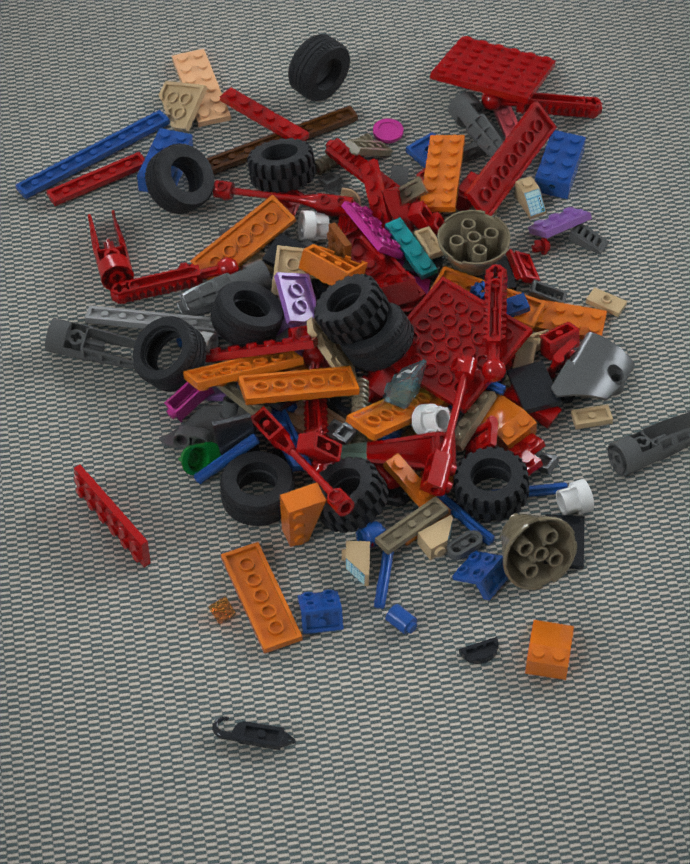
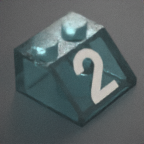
M423 359L402 368L398 374H394L391 383L388 382L385 386V401L406 409L419 393L427 361Z

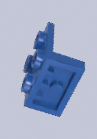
M479 551L471 553L452 576L455 581L476 584L485 600H490L508 580L503 567L502 555Z
M328 589L319 593L305 592L298 595L303 634L344 630L342 606L338 591Z

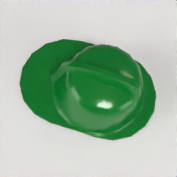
M205 442L187 446L182 451L181 457H178V460L187 474L194 475L220 457L221 454L218 444Z

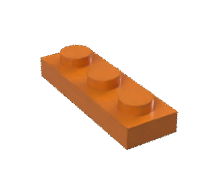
M399 453L382 465L418 507H421L435 497L419 489L422 479Z

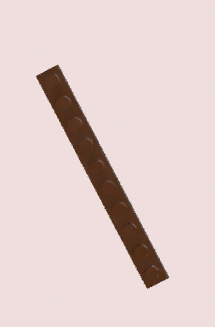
M349 105L300 123L297 126L308 131V139L356 122L358 121V115ZM273 133L207 159L213 173L216 174L246 163L249 153L256 146L271 140L282 139V137Z

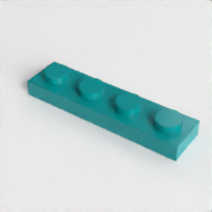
M401 217L385 224V229L391 234L390 237L400 244L401 247L399 249L403 252L405 258L421 280L437 273V267Z

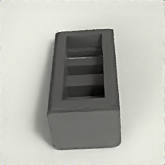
M582 223L574 226L569 234L570 242L600 255L609 243L608 240Z
M533 280L528 296L565 303L568 292Z

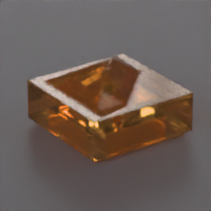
M226 596L208 606L219 625L236 615Z

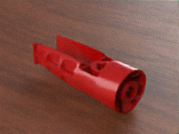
M112 210L111 213L118 246L115 247L113 241L106 239V242H103L104 249L101 250L92 216L88 214L91 243L102 285L108 290L117 282L134 279L127 246L117 222L115 210Z

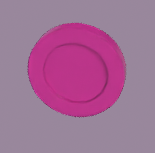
M381 119L373 126V136L383 143L397 142L403 136V125L395 119Z

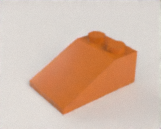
M497 394L496 400L480 423V425L484 423L491 415L497 418L496 444L500 448H504V451L511 449L529 434L537 433V422L524 409Z
M533 620L525 674L566 680L574 626Z

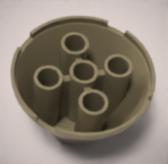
M465 210L454 213L444 220V224L441 228L439 227L437 240L441 251L455 270L472 276H479L485 274L486 269L491 265H495L506 254L510 246L511 236L507 225L499 217H492L481 210Z
M517 513L511 515L500 534L503 567L508 579L515 586L525 590L541 589L543 585L559 580L570 568L577 551L575 532L572 527L557 517Z

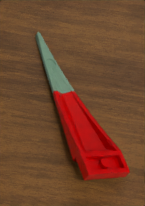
M431 432L342 445L340 459L360 457L369 460L372 464L383 465L387 460L399 453L412 469L424 471L427 456L435 449L439 450L443 439H445L446 432ZM454 432L452 439L453 465H456V443Z

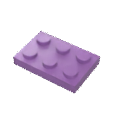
M567 207L563 210L564 212L549 215L548 219L535 221L534 225L528 227L529 234L549 238L592 219L590 212Z
M277 272L274 278L286 323L307 325L306 321L311 317L314 318V307H316V298L309 274Z

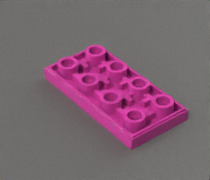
M344 201L341 205L342 208L378 252L398 259L404 255L399 249L401 247L400 244L390 238V232L381 227V221L372 216L373 212L367 206L361 207L356 202Z

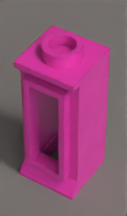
M186 382L164 402L168 409L166 412L173 420L177 418L182 423V420L210 394L215 392L212 387L205 391L197 390L189 382Z

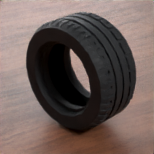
M166 316L154 320L141 331L134 344L133 365L142 379L152 386L167 392L177 391L187 382L184 379L183 371L204 367L207 355L205 339L196 328L181 318ZM181 338L182 351L178 359L171 367L159 370L157 362L162 348L169 341Z

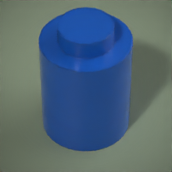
M399 604L392 606L385 617L386 621L404 635L413 633L418 625L417 618Z

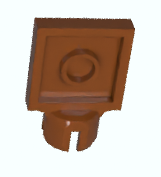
M335 222L328 224L327 249L335 251L334 255L343 258L346 255L351 257L352 244Z

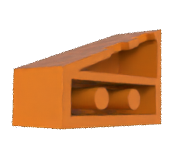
M312 244L303 249L298 268L305 271L306 274L316 277L322 283L332 286L336 281L342 280L346 276L365 274L368 262L362 261L358 263L352 261L350 256L346 255L343 258L334 255L335 251Z
M317 482L280 495L282 531L290 547L302 545L310 540L325 505L326 499Z

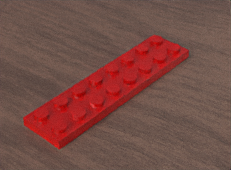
M538 101L531 104L464 195L476 210L485 211V214L490 216L493 215L513 188L515 182L518 181L557 128Z

